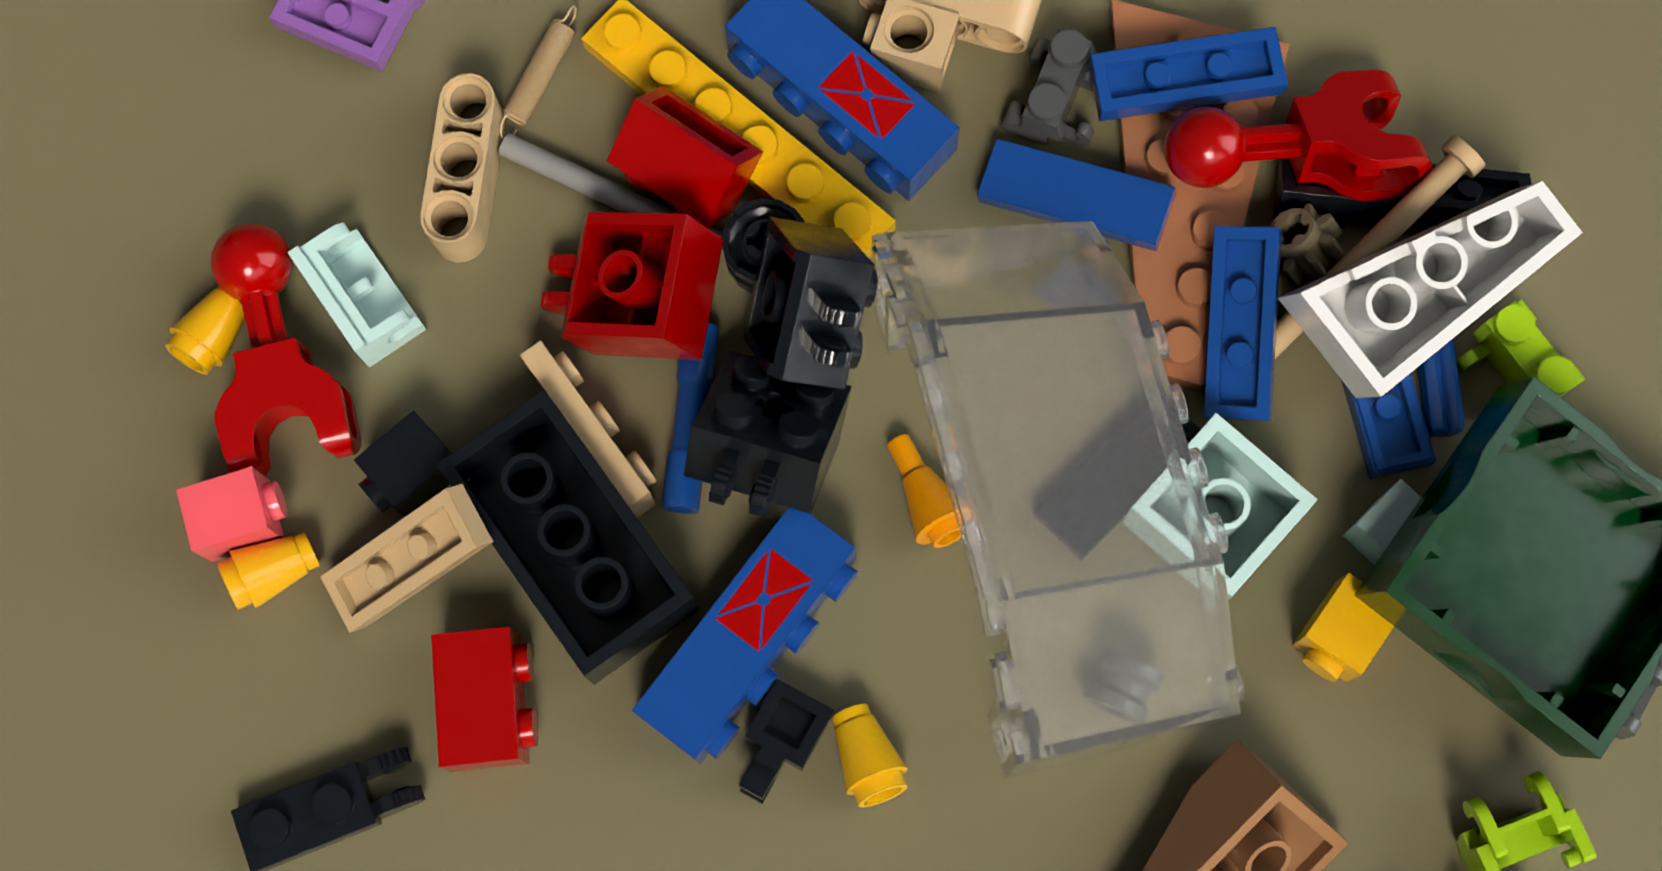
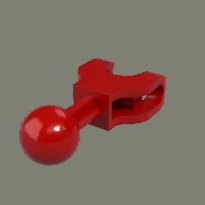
M1382 70L1342 71L1335 73L1324 81L1320 90L1315 94L1293 97L1285 124L1241 127L1237 120L1224 110L1206 106L1196 107L1181 114L1171 124L1164 141L1165 160L1171 172L1183 183L1197 188H1211L1227 182L1237 173L1243 162L1288 158L1298 183H1320L1345 197L1357 201H1375L1404 197L1432 170V163L1427 151L1417 137L1385 133L1380 130L1392 120L1401 99V93L1394 78L1390 73Z
M242 223L229 228L217 239L211 252L210 266L213 277L226 294L241 301L251 349L233 353L236 374L232 384L223 392L217 404L214 419L222 453L230 473L252 466L266 476L271 468L269 458L270 436L278 424L292 416H309L316 429L320 444L326 451L334 454L337 458L356 455L361 448V439L351 393L323 369L314 366L309 348L295 337L288 339L278 294L288 284L292 275L293 260L287 253L291 249L281 234L271 227L259 223Z

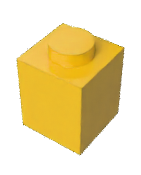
M1349 572L1333 584L1292 644L1305 654L1302 661L1310 670L1331 682H1336L1340 678L1347 683L1361 676L1394 628L1392 624L1354 596L1362 581Z

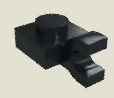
M776 679L745 734V740L759 747L760 750L739 784L740 792L763 805L785 762L803 771L834 715V710L783 681Z

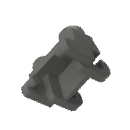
M1073 29L1057 30L1052 40L1041 37L1037 38L1029 57V62L1035 66L1043 65L1029 95L1026 108L1020 102L1011 101L1002 122V128L1046 145L1048 138L1076 146H1088L1094 134L1093 128L1087 123L1080 122L1078 128L1075 129L1067 126L1065 122L1079 88L1082 87L1093 91L1091 75L1086 70V65L1089 66L1090 55L1096 53L1092 45L1093 42L1087 40L1081 32Z

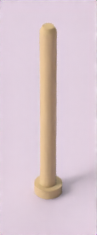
M1453 135L1441 147L1445 157L1327 272V275L1391 246L1463 174L1474 178L1486 166L1480 155L1464 140ZM1289 312L1277 322L1275 359L1304 332Z

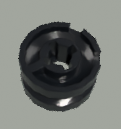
M761 198L746 202L733 211L732 218L727 226L723 228L722 248L728 273L739 287L750 293H753L761 257V251L755 246L759 241L765 239L769 217L805 222L795 208L781 200Z

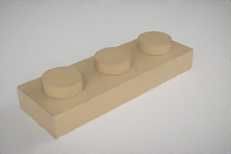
M541 340L521 353L520 357L542 390L547 392L636 518L654 507L656 503L648 487L655 483L656 479L635 450L624 457L611 439L620 430L600 401H596L589 407L575 389L584 380L567 355L561 351L552 357Z
M459 484L442 490L320 576L349 633L368 627L491 544L493 540L463 484Z

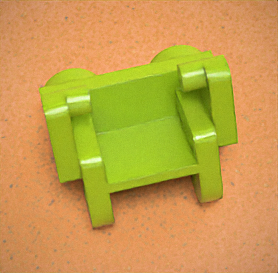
M1522 299L1504 307L1499 313L1475 330L1472 335L1481 344L1475 349L1469 350L1457 360V364L1464 372L1486 357L1507 384L1535 376L1560 397L1586 380L1570 359L1568 360L1560 356L1537 328V317Z
M1536 771L1524 777V786L1527 792H1536L1541 806L1499 824L1495 823L1489 808L1480 797L1475 796L1463 802L1465 815L1467 818L1474 817L1480 829L1477 833L1475 829L1463 832L1456 841L1459 847L1460 860L1469 871H1501L1500 869L1564 843L1568 844L1571 848L1560 853L1562 862L1568 869L1597 858L1576 809L1566 808L1560 793H1555L1551 783L1542 772Z

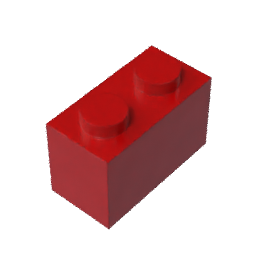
M661 86L634 98L606 161L624 172L625 179L633 186L645 191L654 192L672 204L677 214H688L708 228L733 213L763 151L666 87Z
M510 626L432 634L439 767L455 772L529 764L528 748L538 746L536 712L534 707H525L524 682H531L534 678L533 655L530 643H521V635Z

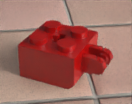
M588 212L584 216L577 254H553L549 257L547 269H549L550 273L561 278L572 279L570 292H542L540 306L542 310L552 312L553 314L565 315L561 337L593 355L702 360L723 239L688 214Z

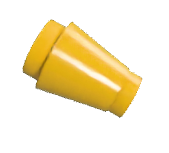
M219 286L214 288L169 328L172 336L165 344V348L178 361L200 374L208 375L214 365L221 367L245 320L241 301L226 294Z
M305 532L293 537L291 535L230 550V558L216 563L238 610L251 604L256 609L307 575L309 571L320 567Z
M863 703L850 706L832 717L846 794L854 795L858 806L865 808L886 802L903 793L908 788L903 776L908 768L874 715L871 714L868 704Z

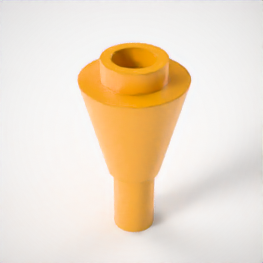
M908 434L892 439L887 444V448L904 478L902 483L916 543L920 545L932 543L934 548H943L958 541L967 533L966 524L971 520L973 511L929 466L925 465Z

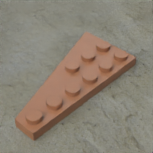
M1111 0L1109 7L1114 50L1241 32L1118 0ZM1279 41L1285 65L1290 44ZM1277 95L1207 105L1206 107L1224 110L1233 116L1241 127L1265 126L1270 124ZM1193 108L1119 118L1122 173L1174 186L1176 190L1157 251L1128 244L1129 260L1132 263L1133 309L1139 376L1200 392L1205 383L1207 369L1214 226L1244 227L1260 161L1243 162L1237 173L1221 185L1211 188L1193 187L1180 181L1171 172L1164 155V141L1171 124L1181 114Z

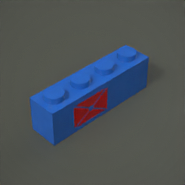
M749 0L724 26L729 51L727 56L731 63L749 79H754L758 75L774 89L772 93L777 102L790 114L800 117L803 113L820 127L818 129L819 135L834 151L841 155H846L849 151L866 165L864 168L866 175L884 192L891 194L896 190L906 200L910 201L957 150L960 128L807 1Z
M788 508L632 711L699 764L708 753L717 759L737 735L740 727L732 721L748 700L755 706H758L770 692L776 679H779L780 674L774 671L773 668L788 648L797 654L819 626V622L812 617L827 597L837 602L856 578L859 571L851 566L856 560V548L811 514Z

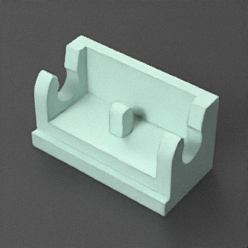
M342 222L323 231L301 247L296 246L287 252L348 343L369 368L427 330L357 229L350 232L345 223Z

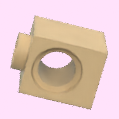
M886 0L882 15L872 12L867 23L862 47L870 50L872 56L905 83L940 93L957 41L960 14L913 0ZM912 35L919 38L923 44L914 49H903L897 46L894 41L901 36Z

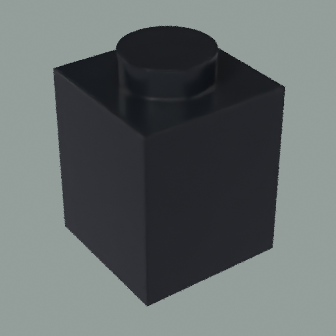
M413 410L354 459L355 463L367 475L358 485L383 513L393 506L406 517L449 485V482L436 464L449 456L451 452Z

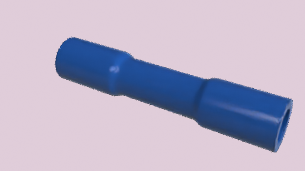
M708 323L702 360L678 359L676 372L678 391L671 448L667 454L661 509L669 512L696 514L699 513L702 482L685 477L684 470L692 424L714 380L719 327Z

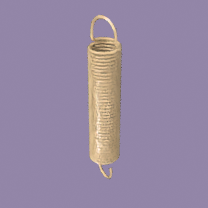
M575 5L569 8L563 20H552L542 38L543 40L539 43L540 45L507 102L508 104L504 107L503 112L505 115L499 129L502 139H504L502 126L506 117L519 125H527L532 112H534L542 94H544L543 92L548 86L547 84L551 81L550 79H552L554 71H556L557 66H559L561 59L575 36L574 30L570 28L577 13ZM574 8V14L568 26L561 23L567 19L569 13ZM517 129L514 130L512 135L516 134Z

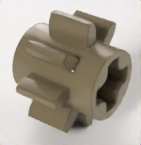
M1307 203L1303 209L1292 208L1282 211L1270 225V227H1279L1282 230L1279 275L1285 273L1294 286H1299L1303 280L1315 281L1327 276V272L1335 265L1337 258L1344 256L1345 252L1336 241V238L1343 231L1330 213L1320 217L1312 204Z

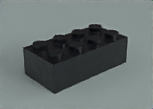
M545 390L533 396L436 464L451 487L463 484L493 540L491 544L581 673L594 685L700 610L690 591Z

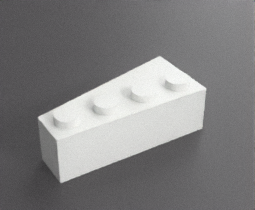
M1541 181L1504 193L1285 294L1278 299L1355 398L1382 397L1583 232L1545 183Z

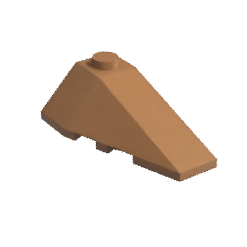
M1237 739L1191 786L1142 871H1322L1349 842L1269 765Z

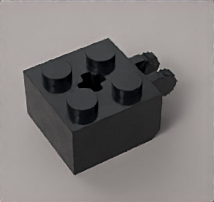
M769 217L743 338L767 375L782 381L845 389L849 370L855 369L858 366L863 349V337L861 331H859L864 307L869 308L874 302L878 286V276L874 269L875 264L842 228Z
M729 350L692 424L684 476L711 484L709 501L716 504L724 505L732 491L748 495L749 513L756 516L764 517L770 503L811 514L839 445L852 386L846 385L845 389L782 381L767 375L756 356L744 355Z

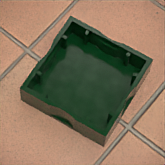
M1535 376L1498 387L1354 596L1560 756L1601 759L1652 682L1654 672L1662 656V479L1648 473L1635 464L1614 443L1609 434Z

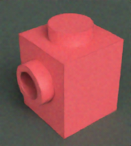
M252 466L176 490L191 551L210 562L231 556L230 550L285 537L280 519L288 517V509L282 489L277 481L270 482L267 477Z

